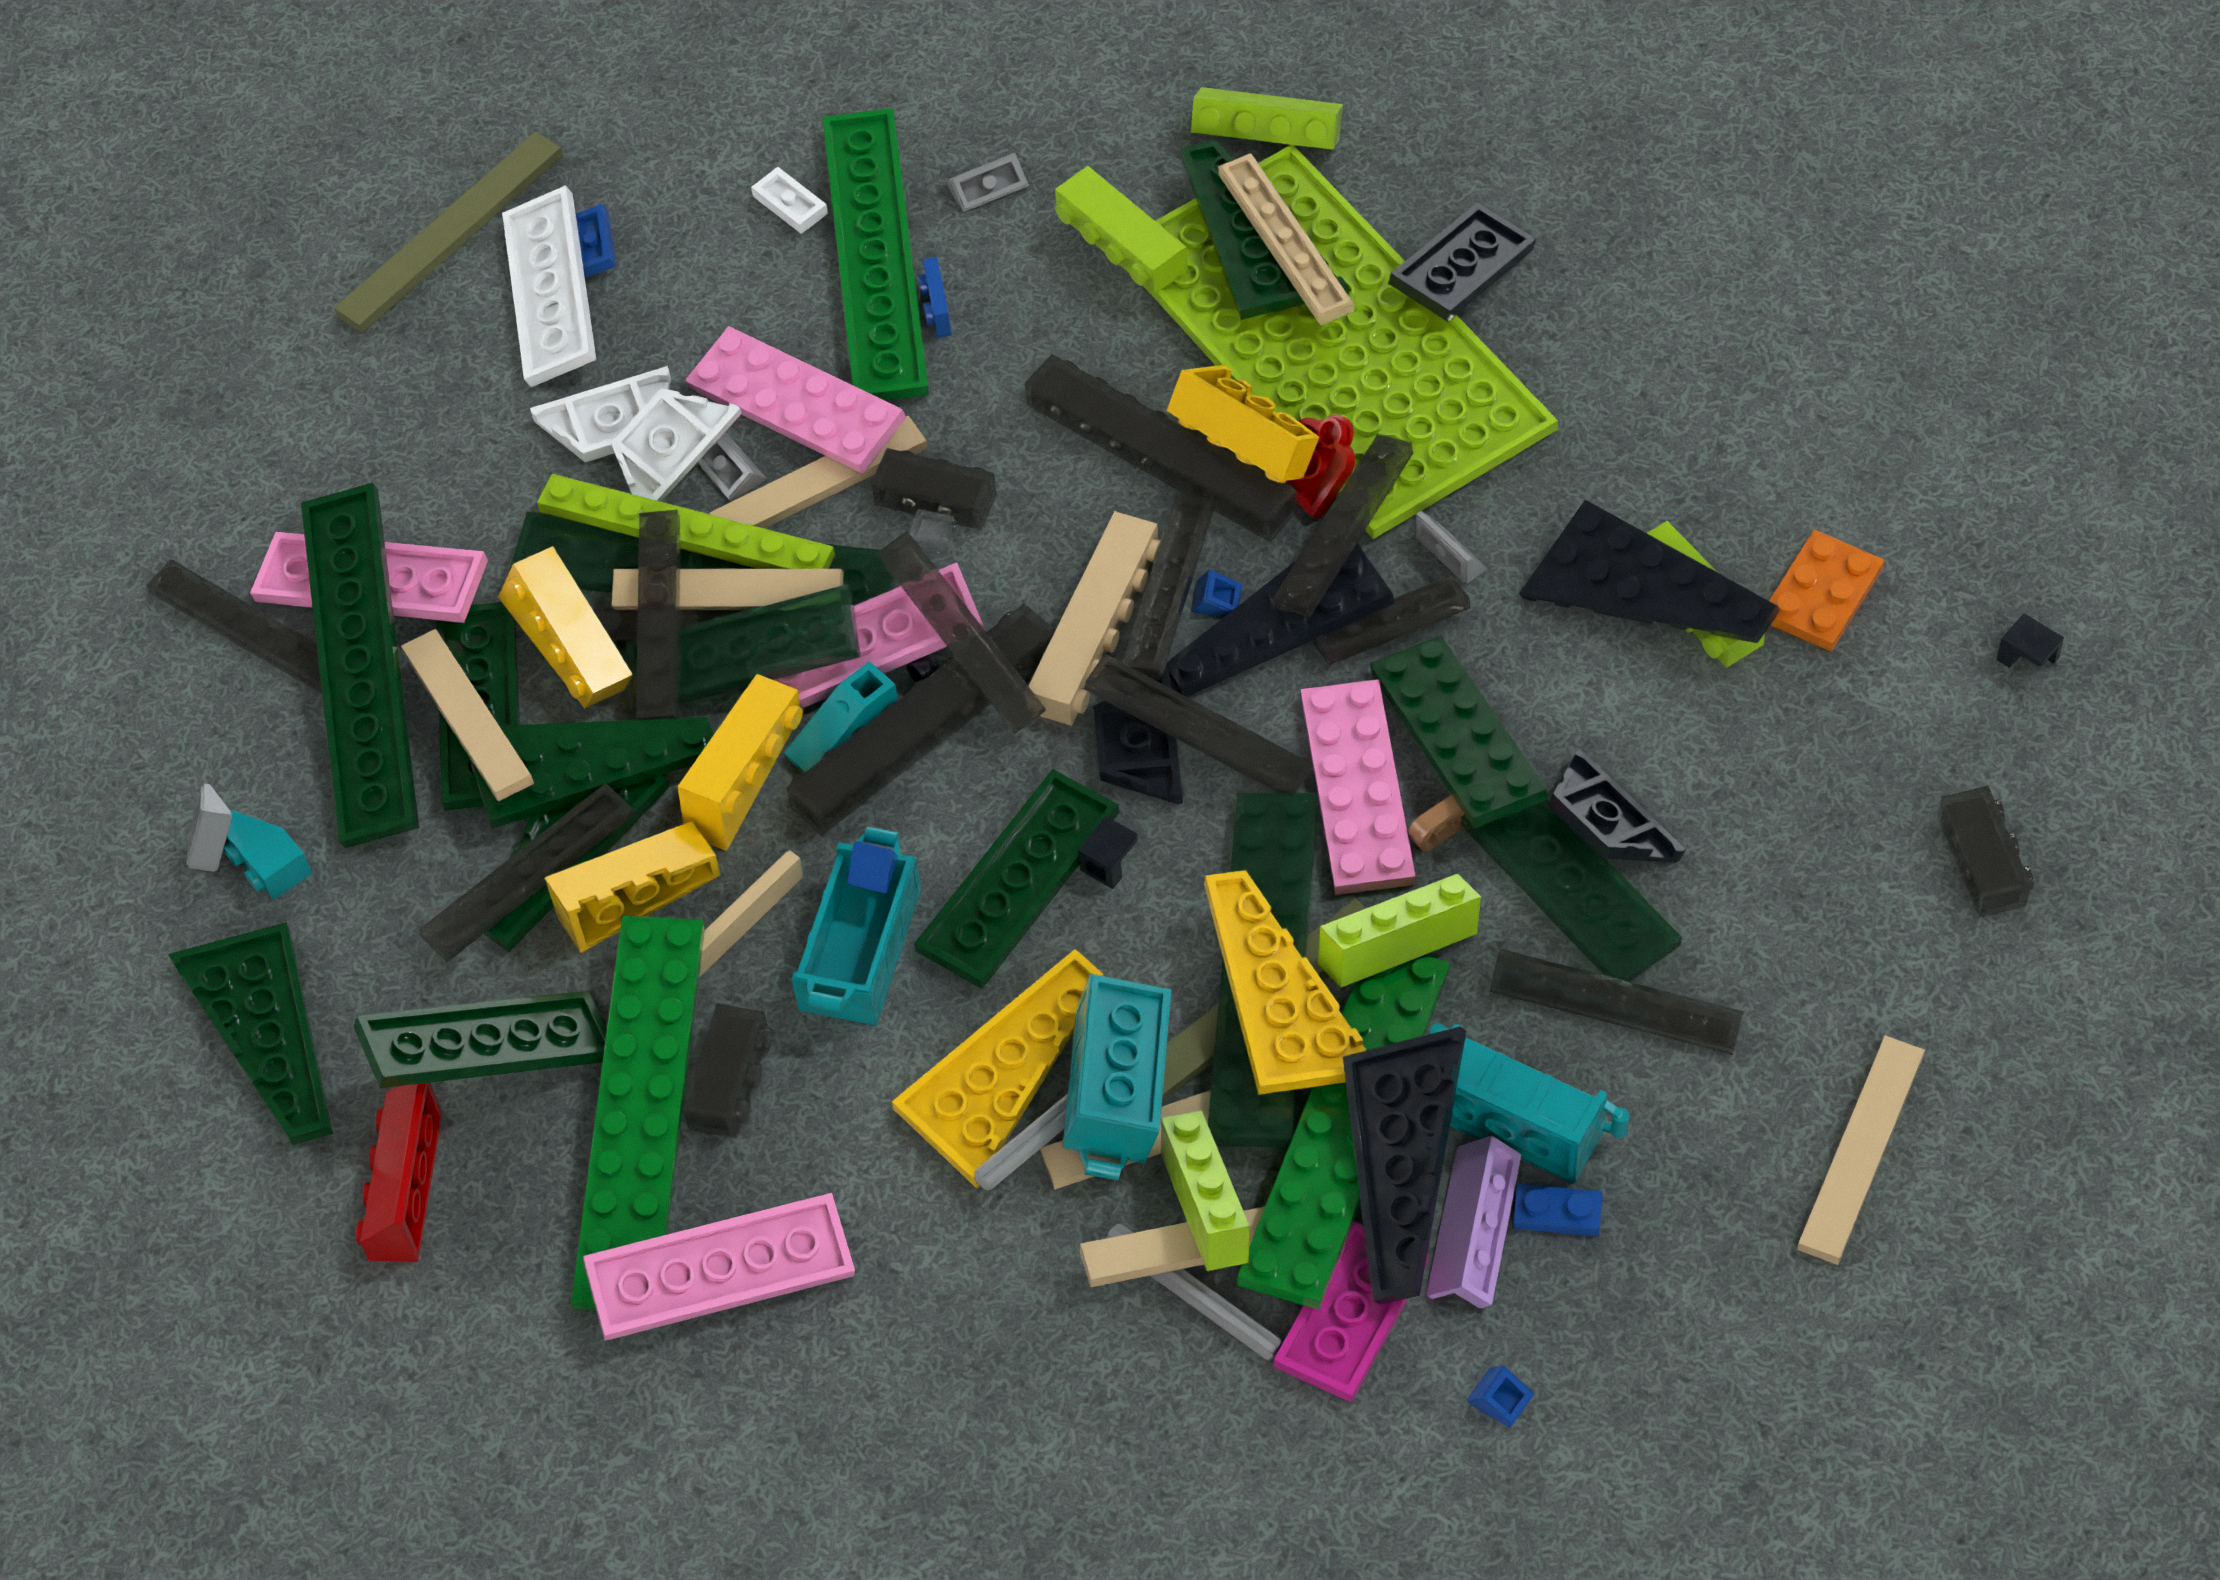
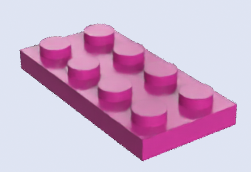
M1353 1222L1320 1310L1307 1306L1302 1307L1273 1360L1274 1368L1350 1403L1355 1399L1409 1299L1381 1305L1373 1301L1364 1225ZM1427 1254V1258H1426L1425 1267H1426V1265L1428 1264V1254Z

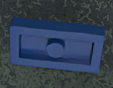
M599 204L576 213L584 277L587 278L616 267L608 210L603 204Z
M938 258L923 259L925 274L918 275L921 296H929L930 302L923 303L927 325L934 324L937 338L951 336L949 314Z
M1517 1184L1513 1229L1599 1236L1603 1191Z

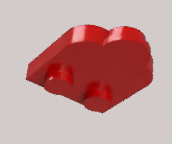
M1331 415L1324 420L1303 418L1299 421L1319 436L1318 442L1304 477L1288 480L1286 483H1278L1312 518H1322L1355 466V454L1350 447L1354 436L1353 426L1350 420L1342 415Z

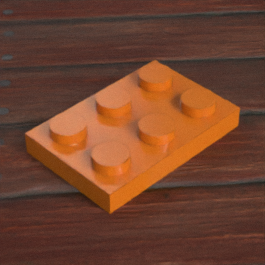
M1814 529L1769 600L1776 604L1780 610L1771 626L1832 652L1883 570L1885 560Z

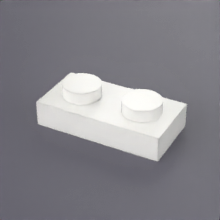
M779 167L775 168L751 187L754 198L801 234L828 214L827 205Z

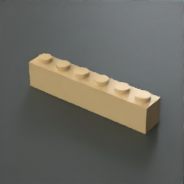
M1114 511L1026 690L1028 713L1072 726L1077 714H1083L1086 711L1090 699L1089 689L1092 683H1098L1103 675L1105 667L1103 660L1107 652L1113 653L1119 640L1118 629L1122 621L1127 623L1132 615L1134 607L1133 598L1136 592H1143L1148 579L1147 569L1150 563H1156L1160 557L1162 541L1158 540V527L1156 523Z

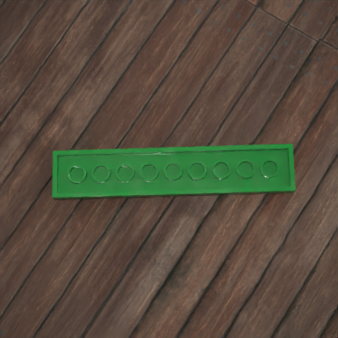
M893 108L822 117L852 385L884 401L929 395L894 110Z
M622 916L571 1298L573 1309L596 1310L583 1264V1256L668 1234L705 932L704 920Z
M1423 955L1354 983L1342 1015L1352 1029L1356 1028L1363 1038L1362 1044L1366 1050L1425 1036L1449 974L1450 962ZM1346 1082L1312 1088L1250 1243L1249 1263L1242 1264L1238 1273L1237 1286L1320 1310L1361 1203Z

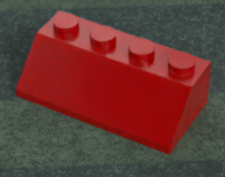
M431 1083L397 1086L386 1092L384 1106L377 1110L376 1131L379 1133L377 1145L371 1146L369 1153V1165L372 1170L371 1182H366L363 1188V1205L366 1208L364 1220L358 1221L356 1229L357 1244L362 1245L368 1261H419L443 1114Z

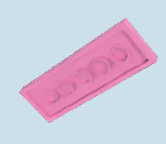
M730 326L726 328L685 380L688 388L722 405L729 406V403L737 405L741 409V415L862 474L906 419L903 409Z
M275 532L250 592L255 602L312 608L304 534ZM385 542L393 615L464 623L488 562L484 551Z
M956 562L743 653L742 656L751 680L758 674L797 689L799 692L800 708H805L828 698L842 681L869 661L884 674L983 632L985 628Z
M1379 679L1301 689V701L1335 895L1416 885L1415 870Z
M832 1193L583 1256V1264L604 1341L853 1277L855 1274V1268Z

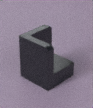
M2023 613L2001 638L1997 661L2008 668L2020 656L2037 666H2042L2047 660L2054 664L2060 657L2064 637Z
M1105 816L1078 849L1080 871L1114 889L1122 879L1121 861L1137 842V833Z

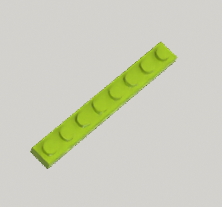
M551 474L537 501L539 512L756 569H829L835 556L834 548L830 545L556 474Z

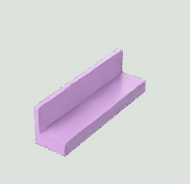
M1492 1135L1458 1146L1456 1149L1426 1293L1431 1299L1455 1293L1478 1308L1492 1305L1522 1155Z

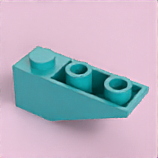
M867 662L836 687L784 752L785 757L809 779L813 778L900 711L895 684L873 663Z
M230 810L232 819L223 851L235 867L242 864L247 871L244 872V875L256 892L263 889L274 900L312 874L305 854L282 827Z

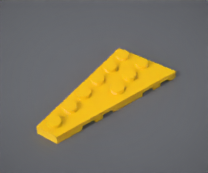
M1247 871L1206 875L1204 886L1258 1095L1345 1083L1343 1056L1366 1051L1362 1044L1363 1038L1356 1028L1352 1029L1339 1011L1340 1005L1306 957L1302 958L1293 945L1294 939L1286 928L1282 929L1271 913V906Z
M1076 949L892 1101L893 1110L976 1188L979 1187V1184L974 1178L975 1170L1004 1146L1073 1034L1076 1007L1089 975L1103 976V973Z

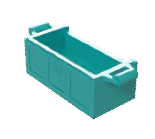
M867 826L865 833L857 840L864 843L893 847V851L898 855L887 894L847 884L853 845L838 842L836 847L837 857L826 889H824L812 930L809 933L798 971L793 973L791 979L798 1010L877 1026L922 890L917 859L913 856L901 854L899 832Z
M1094 974L1089 975L1076 1007L1062 1147L1079 1151L1081 1161L1085 1167V1175L1118 1181L1120 1173L1128 1160L1145 1163L1160 1132L1171 989ZM1088 1154L1118 1159L1120 1161L1118 1164L1088 1158Z
M1436 1023L1431 1026L1430 1034L1448 1030L1449 1028H1446L1443 1024ZM1454 1023L1452 1028H1456L1461 1025ZM1465 1037L1450 1127L1478 1140L1492 1135L1522 1154L1521 1160L1572 1184L1578 1180L1604 1132L1610 1133L1618 1139L1624 1138L1627 1135L1629 1112L1625 1108H1618L1609 1102L1605 1091L1600 1090L1596 1097L1589 1095L1552 1076L1537 1071ZM1606 1113L1612 1115L1611 1123L1606 1121Z

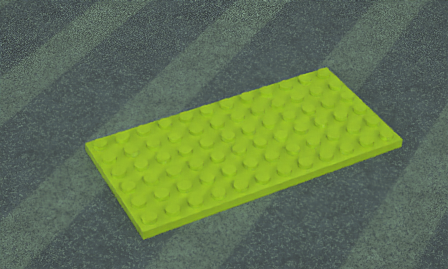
M1294 145L1282 149L1258 164L1317 251L1329 263L1330 270L1337 277L1341 276L1348 284V296L1354 303V312L1321 326L1306 304L1240 320L1196 198L1156 220L1159 225L1186 246L1188 271L1156 294L1152 293L1144 285L1143 287L1215 366L1225 365L1231 369L1232 374L1230 378L1238 382L1239 379H1243L1252 385V395L1267 397L1276 404L1274 409L1276 413L1290 414L1298 421L1303 418L1324 420L1331 415H1342L1350 420L1354 431L1350 447L1355 454V466L1335 498L1372 539L1377 538L1558 430V420L1457 315L1447 322L1388 284L1390 273L1405 261Z

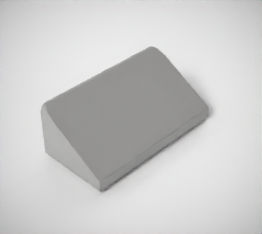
M1015 153L950 178L946 183L963 213L1029 186Z
M726 432L697 462L700 468L731 502L767 480L764 474Z
M1422 511L1416 514V538L1462 582H1470L1487 569L1480 560L1438 521Z
M203 784L200 789L187 838L186 865L191 869L214 872L219 867L232 815L210 784Z

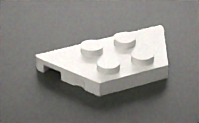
M666 366L530 408L532 418L536 424L584 462L614 454L611 442L660 388L669 390L671 382L669 369Z
M660 388L611 442L631 493L662 502L742 414L741 409L734 404L729 403V406L708 402L707 398L694 395L683 396L677 391Z

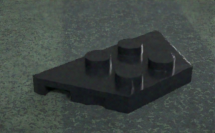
M1168 668L1158 671L1157 678L1145 685L1138 687L1137 684H1134L1124 689L1117 697H1109L1093 706L1100 781L1175 804H1183Z
M1582 749L1576 751L1547 806L1602 859L1657 862L1680 861L1686 849Z

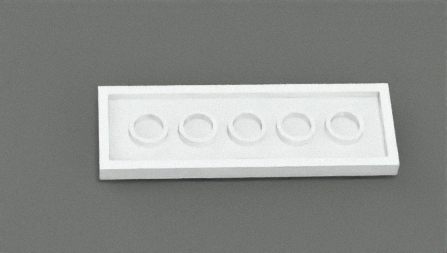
M566 185L502 213L523 376L530 387L596 360L573 193Z

